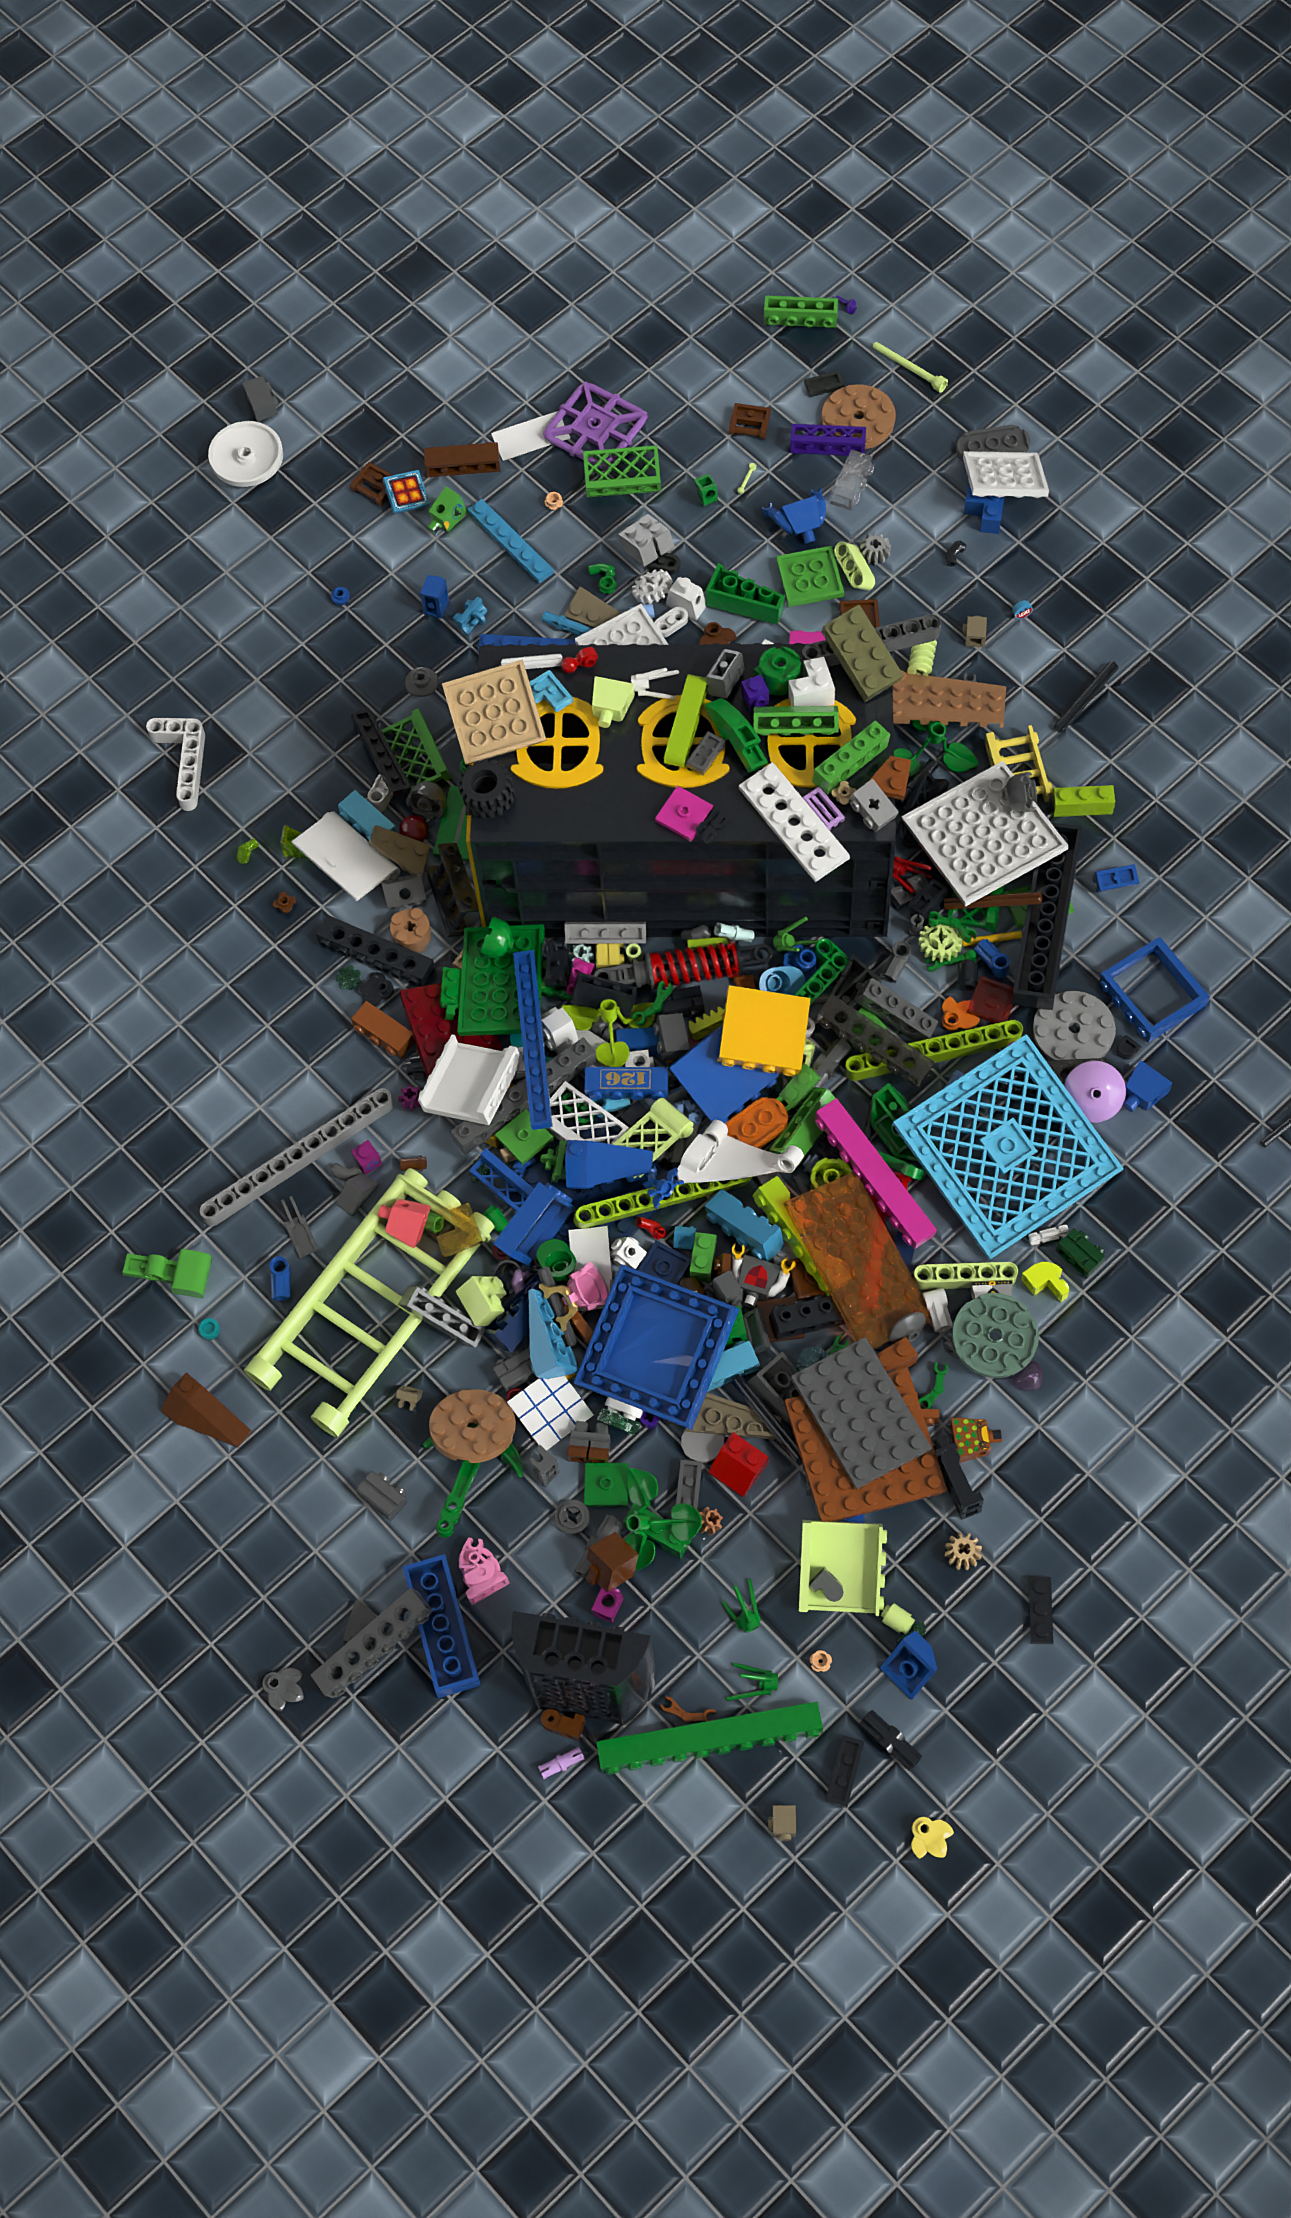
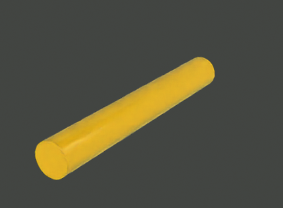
M1022 931L979 936L976 939L972 937L970 943H966L963 940L962 947L977 945L983 939H988L991 943L1021 939Z

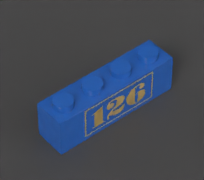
M585 1067V1096L592 1100H600L601 1098H610L612 1100H621L622 1098H631L632 1100L668 1098V1067Z

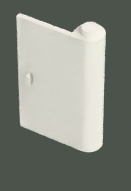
M334 811L327 812L321 820L292 841V844L356 901L382 881L396 879L400 874V869L393 862L369 846V841Z

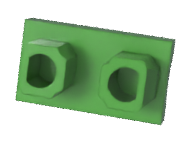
M560 1140L555 1155H553V1149H548L547 1154L541 1155L540 1161L545 1164L546 1170H551V1166L554 1165L551 1182L557 1183L559 1179L566 1180V1167L562 1165L566 1156V1141Z

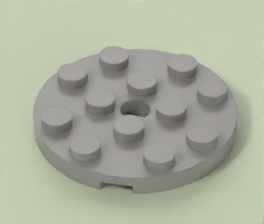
M1066 991L1055 994L1053 1010L1039 1008L1033 1023V1036L1037 1047L1041 1049L1047 1059L1057 1065L1068 1068H1075L1084 1062L1098 1061L1102 1057L1104 1058L1112 1047L1116 1030L1113 1015L1108 1007L1095 996L1080 991ZM1075 1024L1080 1031L1072 1033L1069 1031V1027Z

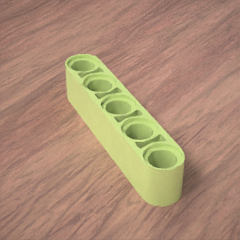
M1012 1262L925 1264L916 1267L913 1283L918 1289L922 1290L971 1288L972 1282L1012 1280V1285H1014L1018 1275V1268ZM1007 1271L1012 1273L1013 1276L1005 1277L1003 1273ZM988 1272L992 1277L985 1278L981 1274ZM944 1273L947 1274L950 1278L942 1279L939 1277V1275ZM968 1273L971 1277L964 1279L960 1274ZM921 1274L927 1275L928 1279L921 1280L918 1278V1276Z

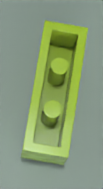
M1113 785L1054 788L1053 817L1113 814L1115 806Z

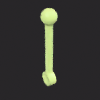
M755 463L749 464V471L741 487L737 489L739 494L744 493V487L752 471L756 470Z

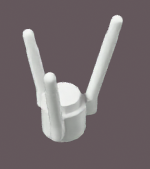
M662 668L643 674L631 675L634 692H638V696L675 700L676 697L673 695L645 691V689H649V680L675 675L679 671L666 672L667 668Z

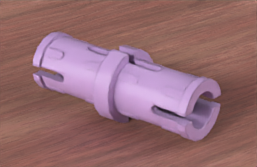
M578 1746L561 1756L560 1754L556 1755L555 1759L539 1765L538 1768L542 1772L543 1779H546L561 1770L563 1772L566 1771L567 1767L585 1759Z

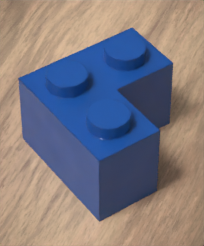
M968 485L964 514L982 516L980 532L999 534L1004 497L989 495L979 497L972 494L971 487Z

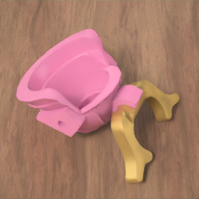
M588 1262L584 1267L568 1275L570 1279L567 1286H547L543 1283L539 1285V1288L544 1292L545 1299H548L551 1294L559 1292L563 1295L562 1299L565 1305L569 1306L568 1314L556 1318V1321L561 1325L562 1332L567 1329V1323L577 1313L578 1307L586 1308L587 1311H590L606 1303L609 1295L607 1285L601 1273L592 1262Z

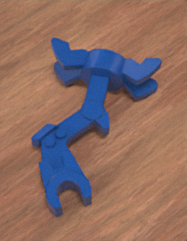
M652 1165V1172L644 1174L641 1178L639 1176L636 1178H626L627 1182H634L648 1177V1181L644 1182L643 1186L646 1189L656 1188L648 1190L649 1197L655 1196L653 1198L655 1209L659 1207V1202L664 1197L672 1194L674 1187L684 1184L683 1180H673V1177L678 1173L677 1168L668 1171L667 1180H656L657 1169L654 1165Z

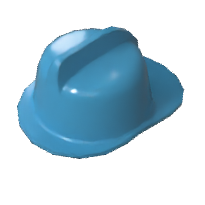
M792 966L767 969L759 979L760 990L793 996L805 984L804 974L801 970Z

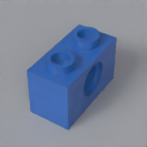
M427 575L420 592L424 615L442 619L449 603L446 579L440 576Z

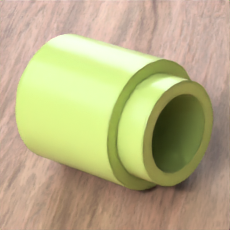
M894 1603L892 1606L887 1605L881 1614L884 1624L896 1632H902L905 1635L915 1622L910 1613Z

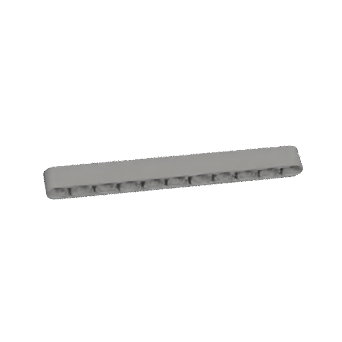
M384 1088L376 1090L203 1203L200 1207V1214L204 1223L208 1226L218 1225L390 1112L393 1108L390 1092ZM381 1099H388L385 1103H379ZM364 1110H371L368 1114H362ZM353 1121L351 1125H345L346 1122ZM336 1132L335 1136H328L329 1133ZM314 1143H318V1144H319L318 1147H316V1148H311V1145H312V1144H314ZM295 1155H302L299 1159H293ZM279 1166H285L281 1171L276 1170ZM267 1177L266 1181L258 1182L260 1178ZM246 1188L250 1189L248 1193H241ZM233 1200L231 1204L224 1205L225 1201ZM215 1211L213 1216H206L208 1212Z

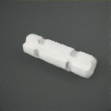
M1067 1225L1058 1226V1229L1054 1227L1039 1231V1234L1037 1232L1030 1233L1028 1238L1030 1244L1034 1246L1040 1244L1041 1241L1046 1243L1057 1240L1059 1237L1064 1238L1070 1231Z

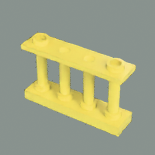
M1032 725L1028 726L1026 736L999 741V739H995L994 732L986 733L985 747L991 767L1001 761L1008 765L1033 760L1035 769L1022 772H1030L1032 774L1029 776L1030 778L1038 777L1040 786H1036L1037 794L1043 793L1044 801L1049 802L1053 788L1051 782L1047 781L1037 745L1039 742L1038 734L1033 731ZM1027 743L1031 751L1030 753L1003 757L999 754L1000 748Z

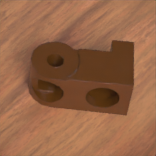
M554 1709L546 1710L541 1716L543 1727L548 1732L576 1741L580 1740L586 1722L585 1716L576 1713L574 1719L560 1715Z

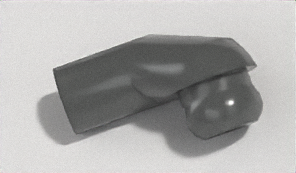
M335 1163L330 1168L331 1174L343 1181H347L362 1173L358 1164L348 1169Z

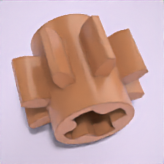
M706 1507L702 1512H699L702 1517V1526L699 1529L701 1534L708 1532L711 1536L715 1531L722 1528L720 1522L723 1517L719 1515L717 1509L710 1511Z

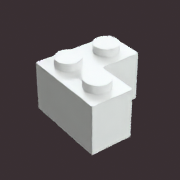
M824 657L805 660L803 678L789 680L788 697L791 706L834 705L835 687Z
M554 1007L541 1015L543 1038L546 1039V1044L551 1051H555L559 1055L578 1041L573 1020L563 1008L558 1010Z

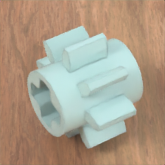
M584 944L573 945V952H569L572 966L576 957L589 963V960H594L591 946L586 947Z

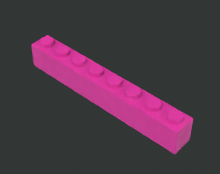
M836 1098L816 1111L815 1123L820 1130L824 1129L830 1144L839 1149L842 1160L845 1163L849 1162L855 1177L864 1182L867 1193L870 1196L874 1195L880 1210L889 1215L892 1226L895 1229L899 1228L905 1243L916 1249L935 1236L937 1229L839 1100Z

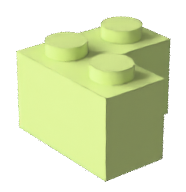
M472 1276L456 1290L475 1326H488L504 1312L500 1299L507 1293L503 1288L502 1281L498 1277Z

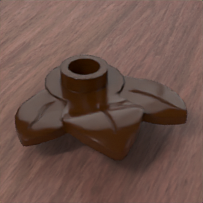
M710 622L704 628V636L700 639V644H729V642L736 640L737 636L732 629L722 628L717 622Z

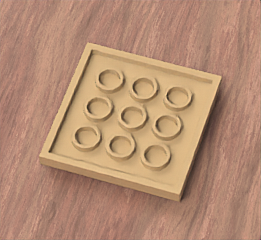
M523 660L442 683L466 765L547 741Z

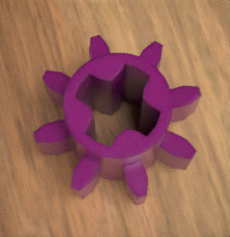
M409 1084L407 1088L400 1089L402 1096H398V1101L402 1102V1109L407 1107L412 1112L416 1107L421 1108L418 1101L419 1087L413 1088Z

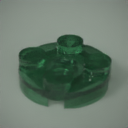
M604 1408L601 1409L597 1420L635 1436L641 1425L639 1422L627 1419Z

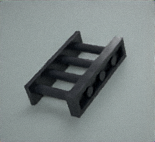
M457 842L438 844L437 847L442 860L439 865L427 866L425 871L447 937L463 936L464 928H467L464 920L465 914L478 912L479 907Z

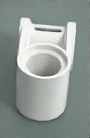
M379 774L368 792V801L379 812H383L392 799V795L381 774Z

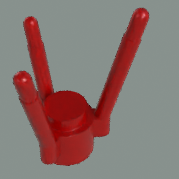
M894 856L893 878L910 893H913V889L899 875L903 876L908 870L918 875L923 873L929 879L933 878L932 875L910 867L914 866L930 870V866Z

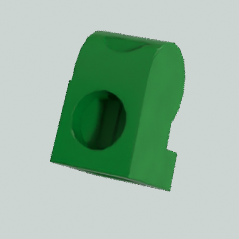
M709 473L694 479L697 495L703 507L718 501L717 485Z

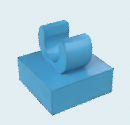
M682 1225L675 1226L673 1248L693 1250L696 1228L693 1226L690 1228L682 1227Z

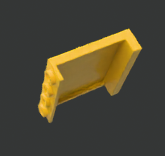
M729 985L726 991L725 1014L717 1062H722L723 1066L728 1067L741 1065L743 1069L747 1070L760 1068L766 1073L779 1071L783 1072V1075L786 1076L799 1074L802 1068L810 998Z

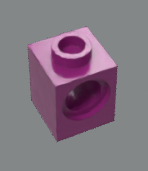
M601 1587L591 1609L592 1615L613 1624L623 1601L621 1591L614 1588L607 1593ZM607 1598L614 1600V1604L610 1607H605L602 1604Z

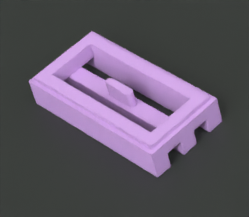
M820 787L802 797L829 830L845 820L843 814ZM816 794L819 795V797L834 813V815L836 816L835 819L827 811L824 805L817 799V797L815 796ZM809 799H811V800L815 803V805L820 809V811H821V812L825 815V817L830 821L829 823H828V821L823 817V815L818 811V809L813 805V803H812Z

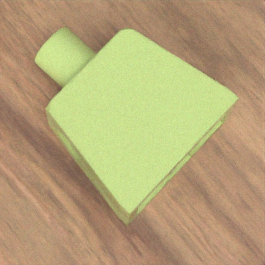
M595 676L592 710L593 716L599 717V726L608 728L610 727L611 720L619 722L623 720L635 696L634 684Z

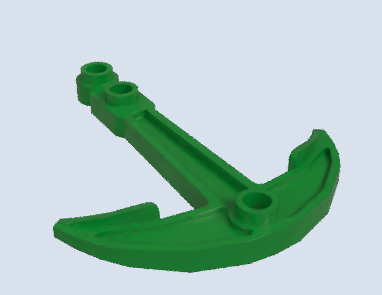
M468 1423L467 1427L476 1428L478 1425ZM431 1437L423 1443L425 1449L434 1447ZM511 1443L500 1454L501 1460L512 1468L518 1478L523 1477L521 1458ZM463 1460L453 1490L448 1495L441 1511V1519L436 1523V1532L440 1537L447 1538L453 1534V1525L458 1522L465 1505L464 1500L482 1462L469 1463L468 1460ZM455 1505L456 1508L450 1509L449 1506ZM442 1524H448V1525H449V1526L446 1527V1528L441 1527Z

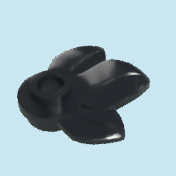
M373 972L370 974V980L361 981L356 986V990L359 994L365 996L362 1005L367 1001L373 1006H377L382 999H389L393 995L394 986L389 980H386L382 973Z

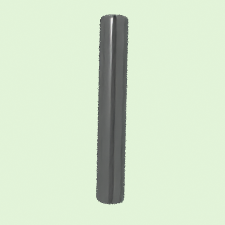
M543 1267L538 1270L541 1283L547 1286H556L549 1267ZM559 1292L551 1294L548 1301L555 1319L558 1316L566 1315L567 1313ZM568 1321L567 1329L563 1332L562 1338L566 1347H572L577 1344V1339L571 1323Z

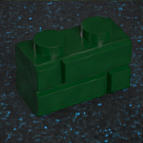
M1073 1228L1057 1244L1056 1252L1088 1279L1104 1263L1106 1256L1100 1246H1094L1088 1241L1089 1238L1083 1231L1078 1232Z

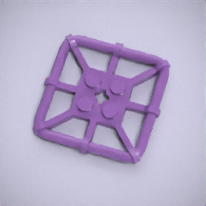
M586 381L573 392L565 404L559 407L558 413L546 426L543 437L550 443L569 452L571 456H577L584 460L583 451L580 449L586 441L597 445L599 450H604L603 444L610 436L621 442L616 449L629 447L632 444V439L648 419L646 411L620 398V395L612 394ZM590 391L609 400L604 408L592 402ZM584 392L587 405L582 412L573 409L572 406ZM619 405L632 413L618 416L610 411L614 406ZM565 415L576 418L571 425L555 428ZM638 420L626 436L615 430L621 423ZM596 422H598L599 424L596 427L592 426V423L595 424ZM570 433L580 436L574 446L555 437ZM610 455L606 460L613 464L618 458L615 455ZM587 457L588 462L592 465L599 461L595 457ZM602 462L599 468L606 470L608 466Z

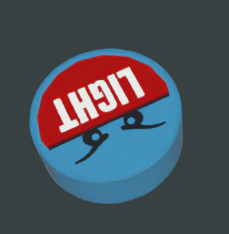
M1020 601L1013 607L1012 612L1017 619H1023L1031 614L1033 608L1029 601Z

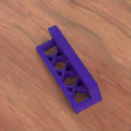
M792 424L790 453L865 457L866 427ZM795 430L804 431L805 434L795 435ZM820 431L823 432L824 435L816 436L814 433ZM835 432H840L843 435L841 437H835L833 434ZM862 433V438H854L851 435Z

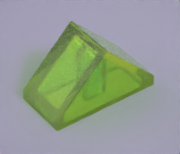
M286 825L283 826L280 841L284 857L309 859L292 844V841L302 833Z

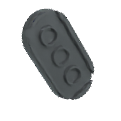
M1016 425L968 431L961 435V438L957 441L956 454L964 462V451L1027 453L1030 446V437L1024 429H1019V426Z

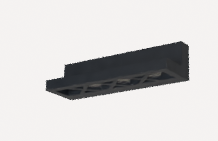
M922 770L903 815L945 793L950 783L947 779H934L928 770ZM925 780H927V781L929 782L928 785H927V787H926V789H925ZM919 794H920V800H921V801H920V803H919V805H918V796H919ZM901 818L896 829V837L906 848H922L907 827L906 836L903 834L905 824Z

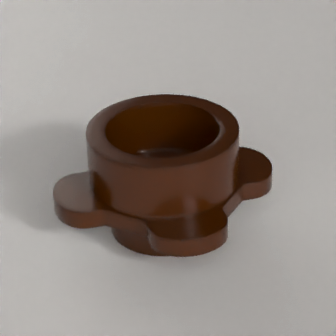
M280 892L278 899L273 901V907L278 908L283 913L290 912L293 909V904H296V898L288 896L286 892Z

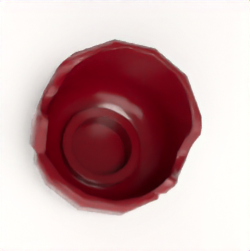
M410 815L405 817L400 823L399 833L423 842L429 833L428 824L419 815Z

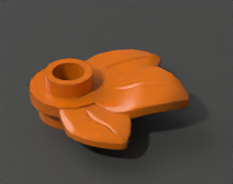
M948 997L943 1002L942 1010L944 1015L941 1022L945 1029L950 1031L957 1030L958 1028L968 1030L979 1023L980 1018L972 1015V1000L956 1003L952 997ZM949 1020H954L955 1023L952 1024V1023H949L948 1021H949Z

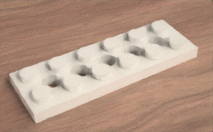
M773 762L739 785V790L815 882L850 859L848 852ZM771 787L774 789V793L766 795L763 793V789ZM783 802L787 805V808L785 810H778L775 807L776 804ZM791 818H797L800 823L792 826L788 821ZM808 833L813 838L810 841H803L801 836ZM822 849L826 854L823 857H817L814 855V851Z

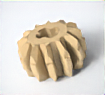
M961 1532L958 1533L957 1538L951 1536V1543H946L945 1548L948 1550L945 1552V1557L950 1558L948 1562L950 1565L955 1562L957 1563V1570L960 1569L961 1565H964L965 1570H969V1564L975 1567L977 1565L976 1560L981 1559L982 1555L978 1552L982 1550V1546L976 1545L978 1542L977 1538L970 1540V1533L966 1534V1538H963ZM960 1549H961V1550L967 1549V1554L964 1553V1552H963L962 1554H960V1553H959Z

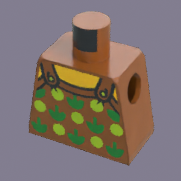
M951 1418L953 1443L956 1442L958 1447L959 1463L989 1455L991 1451L990 1443L1002 1442L1001 1430H988L985 1419Z

